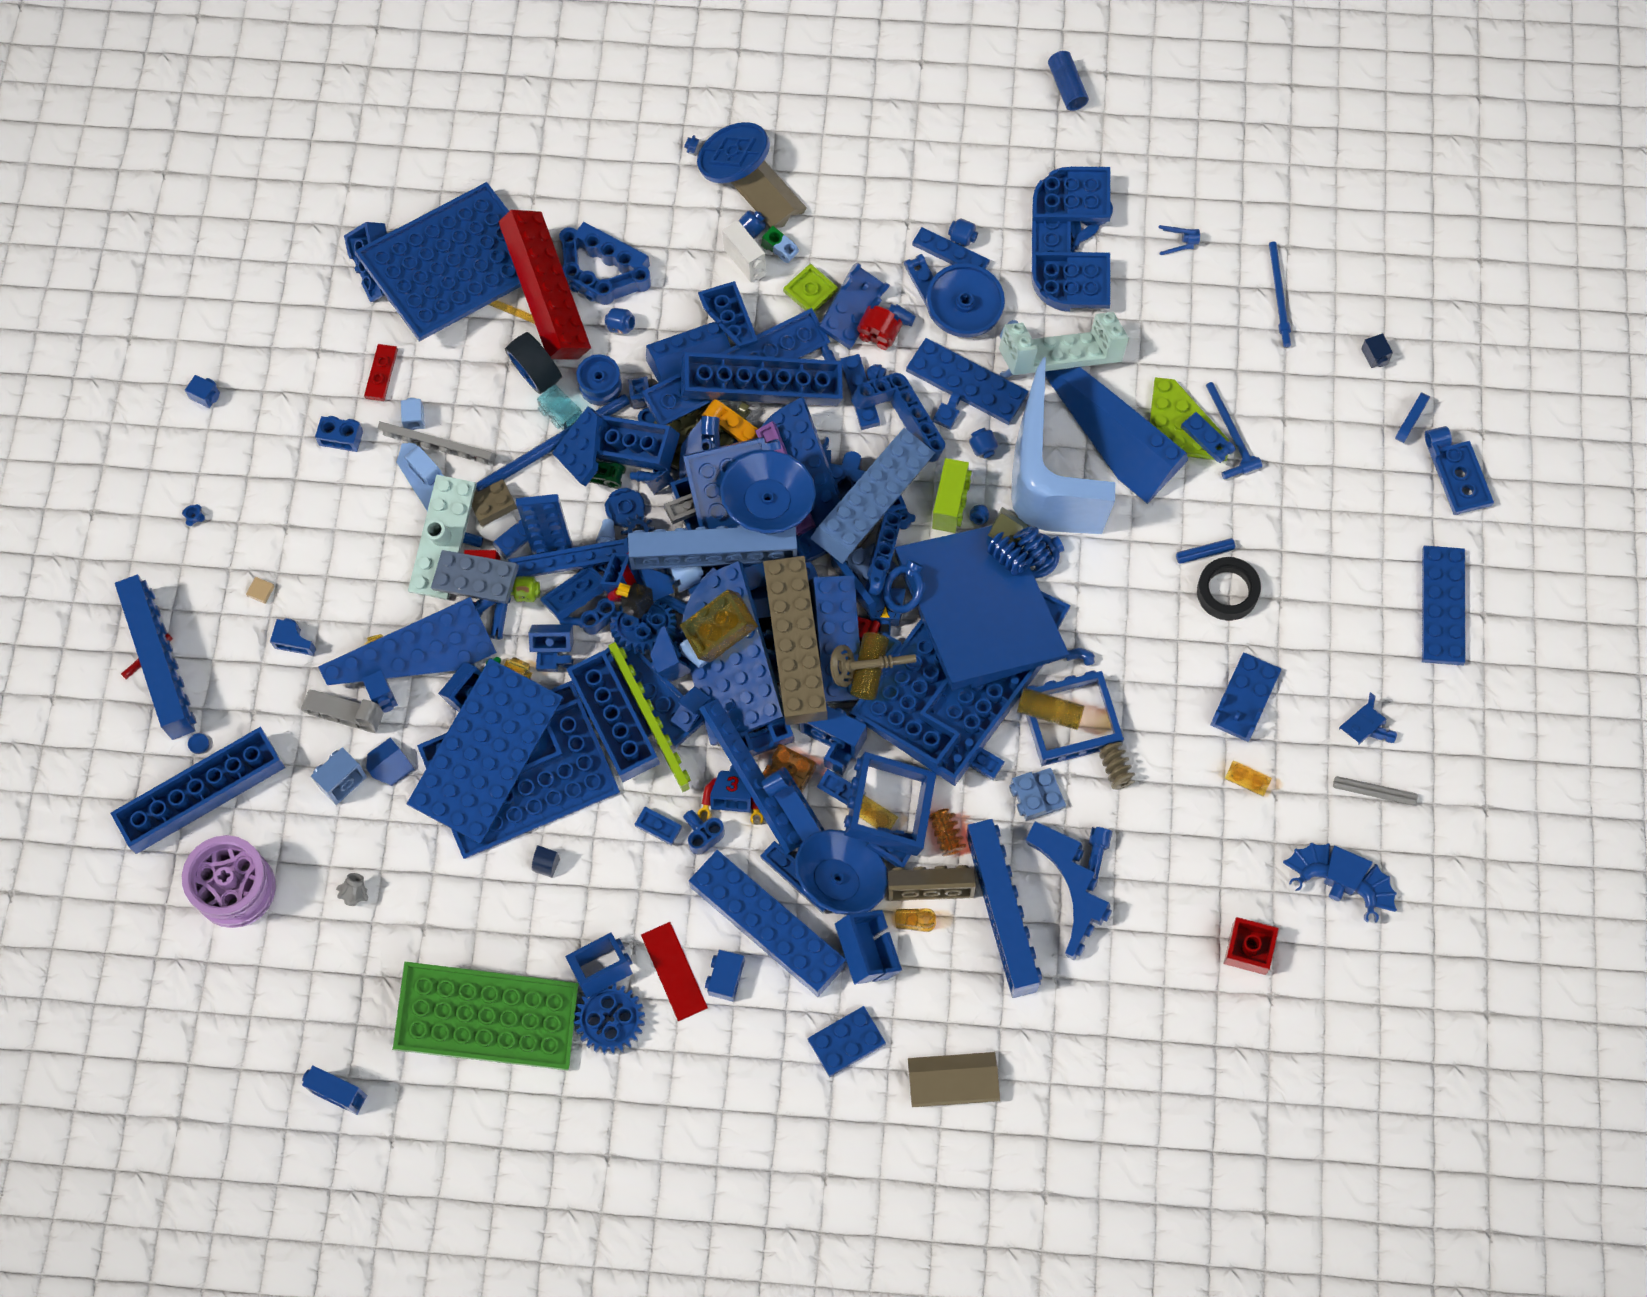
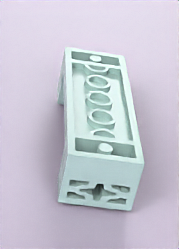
M1107 312L1095 315L1091 332L1032 339L1023 322L1005 324L999 350L1011 373L1019 375L1035 373L1044 357H1046L1045 371L1122 362L1129 337L1115 313Z

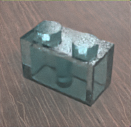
M555 384L537 398L538 410L543 416L548 415L552 419V424L557 429L565 430L573 425L582 414L581 409Z

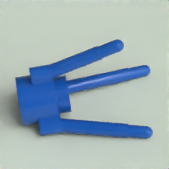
M1158 226L1163 231L1181 233L1182 242L1186 243L1183 246L1161 251L1160 255L1185 249H1194V245H1199V229Z

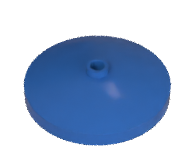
M968 263L950 265L939 271L931 280L926 295L927 310L933 322L948 334L963 338L983 335L995 327L1002 316L1005 304L1004 292L997 278L988 270Z

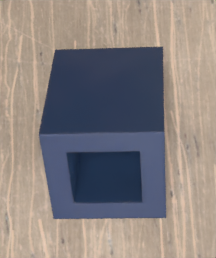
M537 845L532 860V871L552 878L560 861L558 853Z

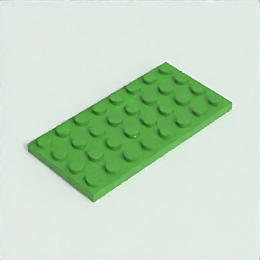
M404 962L392 1050L568 1071L578 983Z

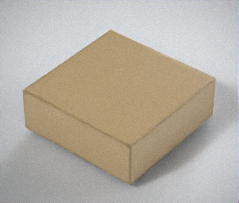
M255 577L246 595L266 604L275 586L270 582Z

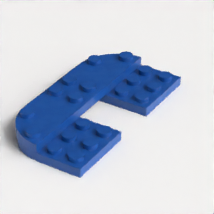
M1071 166L1055 169L1049 172L1046 178L1039 181L1033 194L1031 269L1033 288L1044 303L1057 310L1070 312L1071 308L1110 309V252H1071V221L1110 222V167Z

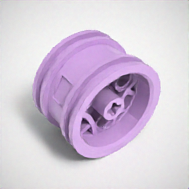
M216 836L205 840L189 854L182 871V887L185 896L209 921L221 927L238 928L255 922L269 909L274 899L276 880L272 868L254 846L236 836ZM250 864L248 870L241 871L243 865ZM209 873H213V877L210 880H206ZM212 893L215 899L206 904L205 900ZM237 898L236 903L229 905L231 899Z

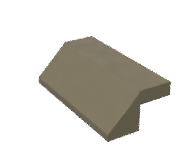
M765 160L755 171L746 177L731 182L754 210L759 211L765 217L764 221L770 228L772 226L775 228L784 227L792 215L804 214L807 209Z
M995 1052L908 1058L912 1107L1000 1101Z

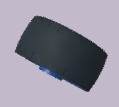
M529 332L518 336L505 348L506 354L513 365L538 394L545 392L562 378L561 372L552 358Z

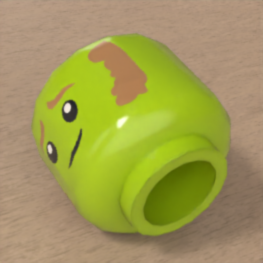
M517 576L515 578L511 595H514L516 602H534L536 598L540 597V582H537L535 577Z

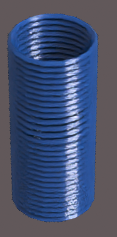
M1059 51L1049 58L1048 65L1066 109L1070 111L1079 110L1088 103V95L1070 52Z

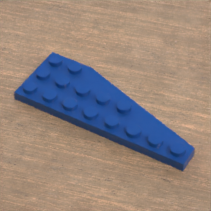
M468 597L318 666L327 685L362 682V678L380 670L386 679L457 671L464 662L474 664L497 652L471 597Z

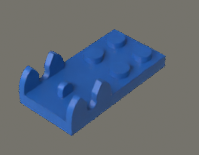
M857 262L850 269L817 328L846 348L851 349L860 335L857 327L867 307L871 306V309H873L874 306H878L882 301L880 297L887 291L890 284L881 282L862 269L861 264Z
M1243 652L1210 726L1249 742L1281 672V668Z

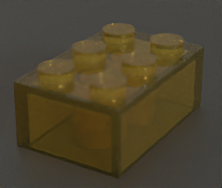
M727 589L680 624V627L698 659L712 662L755 630L758 625L740 594Z

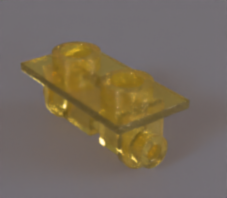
M1234 760L1225 777L1226 780L1263 797L1272 779Z

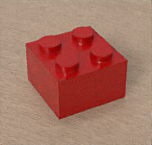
M1236 917L1232 923L1223 964L1266 975L1270 970L1279 928Z

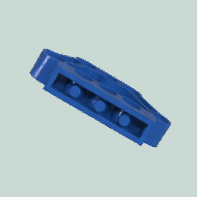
M584 221L578 230L567 227L560 232L559 239L564 260L562 269L571 291L583 294L589 301L608 305L615 299L637 291L644 292L651 287L648 255ZM578 249L586 250L587 255L590 257L601 258L602 262L607 266L614 265L618 267L619 272L622 274L609 279L599 280L592 271H582L579 267Z

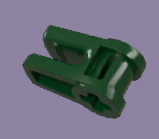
M596 461L598 463V473L593 476L589 483L604 485L614 489L621 488V478L625 474L626 468L618 463Z

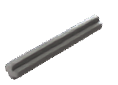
M1336 776L1333 781V787L1336 789L1414 806L1418 799L1416 793Z

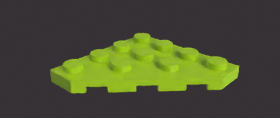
M1155 377L1150 423L1187 453V457L1215 460L1181 428L1182 423L1197 412L1227 441L1229 439L1175 379Z

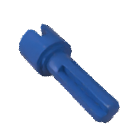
M1092 827L1088 843L1092 849L1087 869L1095 872L1097 880L1104 850L1109 849L1113 832L1102 827Z

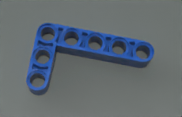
M893 373L858 385L851 400L855 407L863 409L890 401L906 429L935 452L929 462H935L939 459L945 448V441L903 374Z

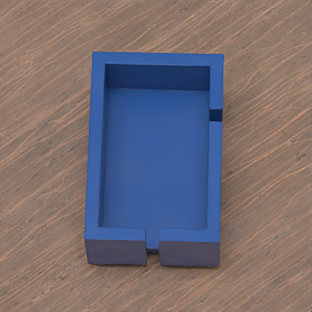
M882 910L848 914L835 923L854 985L888 980L902 971L890 932H886L874 940L875 936L888 928Z

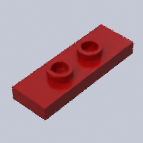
M377 345L364 394L365 399L385 401L398 352L397 346Z

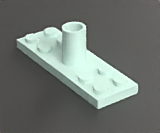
M436 475L408 592L449 600V593L434 591L431 589L441 551L461 552L477 486L476 482Z

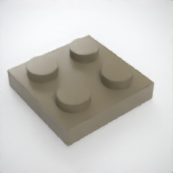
M503 479L476 492L471 506L481 527L517 509Z

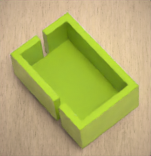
M945 458L933 510L932 529L956 533L957 526L961 527L963 510L967 502V492L971 484L972 470H969V462Z

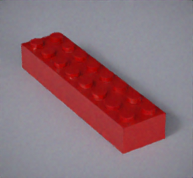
M511 209L499 221V225L543 347L552 359L578 360L591 349V345L541 211Z

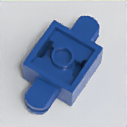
M855 451L847 452L843 457L841 465L833 463L829 465L841 499L866 472L860 470L862 458Z

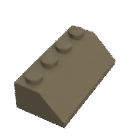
M959 865L956 868L947 869V866H936L934 869L914 867L913 870L896 867L892 868V871H888L889 901L974 898L975 895L974 868H969L967 865Z

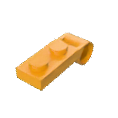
M716 399L712 400L702 416L719 417V427L739 442L758 438L755 431L758 428Z

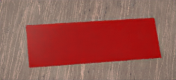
M671 922L641 934L677 1020L681 1021L708 1009Z

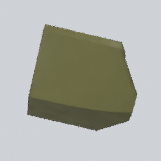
M1001 507L988 536L994 538L997 534L1004 532L1002 539L1009 536L1008 544L1015 542L1016 547L1021 538L1014 539L1013 536L1029 526L1020 520L1017 515Z

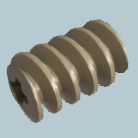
M1123 742L1108 744L1101 748L1099 757L1104 759L1102 765L1106 767L1105 772L1110 774L1108 780L1113 782L1111 787L1115 790L1135 783V780H1131L1135 773H1128L1132 765H1125L1129 757L1122 758L1126 750H1119Z

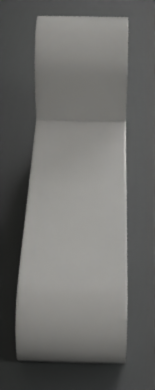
M308 690L301 710L309 715L371 733L377 732L384 715L381 707L370 700L363 699L360 704L316 690Z

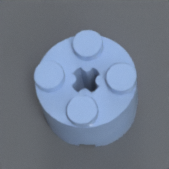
M701 566L667 568V572L672 575L675 583L674 586L675 588L678 587L679 593L699 584L703 578L702 575H704Z

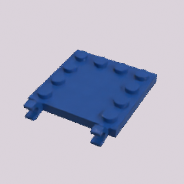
M764 437L683 455L699 527H707L708 529H716L718 526L737 528L740 525L731 519L722 505L720 486L724 474L737 459L751 452L781 449L779 439L765 443Z

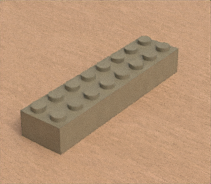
M805 556L763 561L786 725L828 720Z

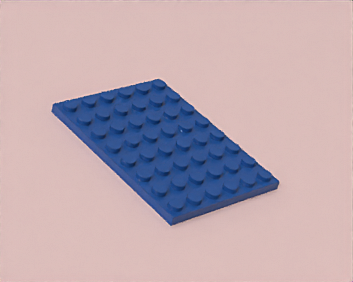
M487 182L355 250L356 257L419 342L521 287L499 225V221L509 210Z

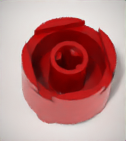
M868 306L857 330L862 341L874 342L880 349L887 350L888 347L893 345L903 323L900 318L898 321L894 319L895 314L883 307L874 306L871 309V306Z

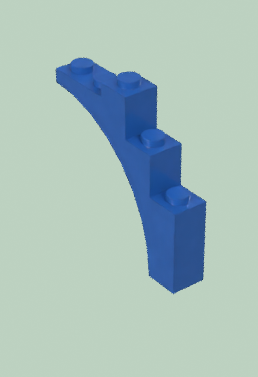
M1035 821L1026 838L1027 844L1041 852L1054 863L1063 875L1070 890L1074 921L1071 938L1065 954L1068 958L1075 961L1076 957H1080L1085 949L1083 943L1086 937H1090L1095 927L1092 925L1093 922L1102 926L1103 921L1107 922L1112 913V910H1110L1111 906L1109 902L1089 893L1094 891L1098 883L1095 872L1075 863L1076 861L1079 862L1083 856L1082 843Z

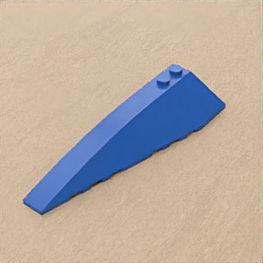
M1081 367L1045 371V377L1091 440L1106 464L1113 471L1116 478L1146 504L1157 495L1188 461L1187 453Z

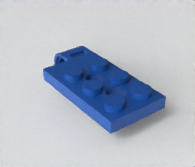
M1447 426L1425 431L1426 445L1453 515L1492 506L1494 501L1471 442L1466 441L1451 445L1452 437ZM1462 470L1465 473V477H1458L1455 471ZM1467 487L1471 489L1472 494H1464L1462 488Z

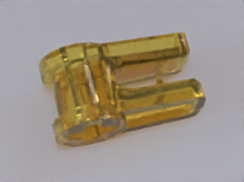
M928 908L897 909L895 913L896 928L930 932L936 926V915L934 911ZM925 917H929L928 924H924L923 920Z

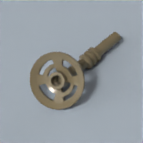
M839 645L834 649L831 656V674L838 686L847 687L852 683L856 669L876 667L883 669L884 667L888 668V666L892 668L893 665L916 663V655L896 657L888 655V658L887 656L883 658L879 656V659L855 661L851 649L846 645Z

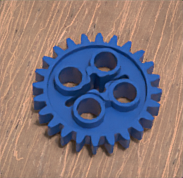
M642 597L640 602L634 598V603L631 604L626 601V607L620 605V611H615V617H611L610 623L611 636L614 638V642L619 643V647L626 646V652L634 649V654L639 650H642L643 654L648 649L651 652L661 627L666 626L675 633L677 628L675 613H673L672 608L667 607V603L661 605L660 599L654 603L650 599L645 601V598Z
M615 983L612 989L607 987L589 998L582 996L584 1005L577 1004L581 1012H575L574 1015L580 1019L574 1021V1024L581 1027L576 1032L577 1034H583L580 1038L582 1042L588 1040L587 1048L595 1045L594 1051L596 1053L600 1048H602L604 1055H606L608 1049L615 1055L616 1048H619L623 1053V1046L626 1045L631 1048L630 1041H638L635 1034L643 1033L639 1026L645 1025V1022L640 1020V1018L645 1017V1013L639 1012L643 1005L636 1004L639 1001L638 996L631 998L633 995L632 990L625 993V986L617 990ZM606 1000L614 1001L611 1008L603 1007V1003ZM623 1004V1006L617 1010L618 1005ZM622 1013H630L631 1017L628 1021L620 1020ZM607 1016H608V1017H612V1016H613L614 1021H613V1022H611V1021H608V1022H607V1021H606V1017H607ZM592 1017H599L600 1022L597 1025L592 1026L589 1024ZM603 1028L602 1032L600 1034H597V1032ZM609 1030H616L617 1035L614 1038H606V1033Z

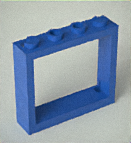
M1088 671L1079 677L1075 675L1068 676L1059 682L1055 680L1048 681L1039 687L1035 685L1028 686L1021 692V701L1041 767L1101 752L1100 749L1108 744L1124 741L1102 671ZM1097 683L1113 734L1046 751L1031 699Z
M864 752L860 758H857L856 765L854 766V770L857 772L850 786L853 789V793L847 802L849 814L844 819V827H846L844 836L918 856L924 849L936 773ZM868 767L921 782L911 839L858 824Z

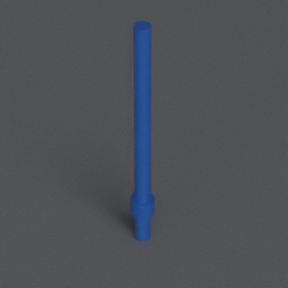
M1272 241L1269 243L1280 320L1278 325L1279 333L1282 334L1283 347H1290L1289 333L1291 332V326L1287 320L1277 242Z

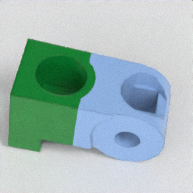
M774 226L762 237L761 246L778 255L786 263H789L799 252L796 244Z

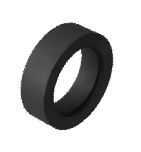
M1222 557L1210 562L1203 569L1197 585V597L1202 608L1211 616L1226 621L1238 620L1248 615L1254 609L1261 592V582L1256 570L1246 561L1235 557ZM1223 572L1237 574L1248 586V597L1237 605L1221 604L1210 593V580L1215 575Z

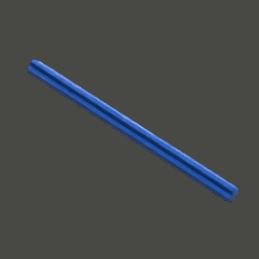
M623 394L596 410V413L599 416H611L629 405L630 400ZM573 425L476 483V490L479 492L502 479L505 480L553 451Z

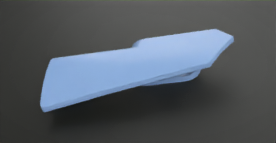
M402 443L396 463L428 511L436 475H444L420 446H417L415 443Z

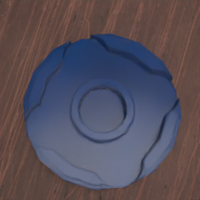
M630 488L617 489L609 495L605 503L606 515L608 519L614 521L616 526H621L622 523L629 524L626 520L628 516L634 521L633 516L636 513L638 520H640L645 512L644 499L640 493Z

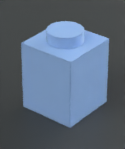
M408 398L407 400H401V420L404 428L410 430L425 429L424 407L421 399Z

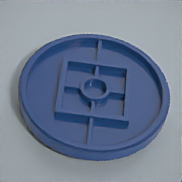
M741 122L726 126L714 133L703 144L697 157V166L703 177L714 183H729L742 179L755 171L767 157L770 149L769 137L765 130L755 123Z

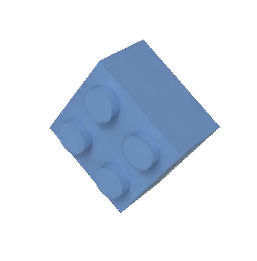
M342 747L340 750L334 751L327 762L316 767L311 777L319 789L337 805L364 781L367 775L360 764Z

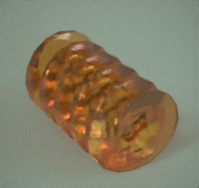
M941 809L929 815V821L932 822L931 827L935 830L934 836L938 837L936 842L938 845H941L939 851L943 853L942 856L954 855L966 848V844H959L964 837L956 836V834L961 832V829H954L958 821H951L956 814L948 813L949 809Z

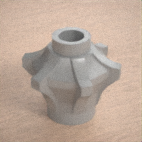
M358 873L348 874L344 883L336 888L339 891L337 898L343 899L344 903L348 906H356L358 902L367 901L369 898L366 894L368 889L364 886V877Z

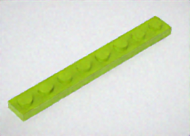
M616 642L608 645L610 653L682 793L689 790L688 782L691 781L686 769L681 770L679 764L682 761L677 752H672L670 746L673 744L668 734L663 735L661 731L663 724L658 716L654 717L651 712L654 710L650 699L645 700L643 696L645 690L641 682L636 683L634 679L636 672L631 664L627 665L625 661L627 655L623 647L618 648Z

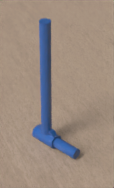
M1207 383L1206 387L1242 457L1239 466L1221 472L1223 479L1225 480L1241 473L1245 474L1262 468L1260 458L1250 456L1214 383Z

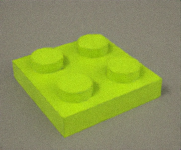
M810 263L783 288V292L805 311L812 308L815 313L838 292V287Z

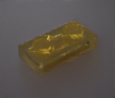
M863 795L859 818L876 829L881 827L891 830L898 816Z

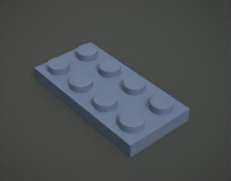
M442 550L431 589L508 604L519 565L513 562Z

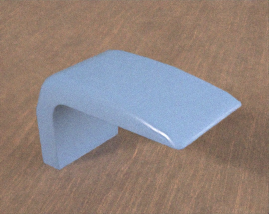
M1044 357L1036 369L1015 445L1012 469V506L1018 518L1025 524L1044 531L1102 534L1115 502V482L1063 477L1048 470L1043 462L1046 357Z

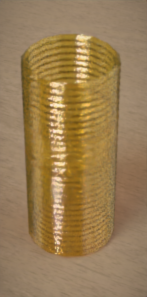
M873 632L864 633L857 661L879 659V656H882V658L886 656L889 643L888 637ZM880 667L856 669L850 690L851 695L865 700L876 699L883 669H880Z
M1024 687L1017 713H1023V715H1029L1033 718L1056 723V725L1058 724L1077 731L1085 706Z

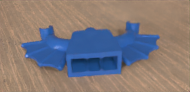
M1310 843L1304 849L1296 848L1294 849V854L1289 859L1283 860L1285 865L1300 874L1299 878H1293L1289 885L1294 881L1300 883V886L1295 891L1302 889L1304 881L1307 882L1313 877L1324 878V884L1332 887L1329 897L1335 901H1341L1344 893L1352 895L1354 891L1358 893L1365 901L1367 912L1364 914V920L1367 923L1369 922L1368 916L1371 913L1374 915V922H1378L1379 915L1374 911L1376 907L1393 912L1397 911L1394 904L1397 892L1390 885V876L1382 873L1377 864H1374L1367 873L1373 863L1372 861L1335 845L1330 852L1329 843L1325 845Z

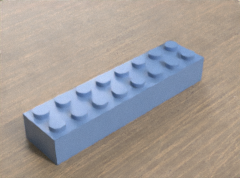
M903 428L823 520L810 539L843 564L923 470L935 452L907 429Z
M741 525L737 526V528L718 526L716 529L698 527L695 530L677 528L674 531L656 529L654 532L635 530L633 533H628L631 570L730 565L737 561L742 562V564L763 563V561L797 557L796 526L784 532L768 534L751 531Z

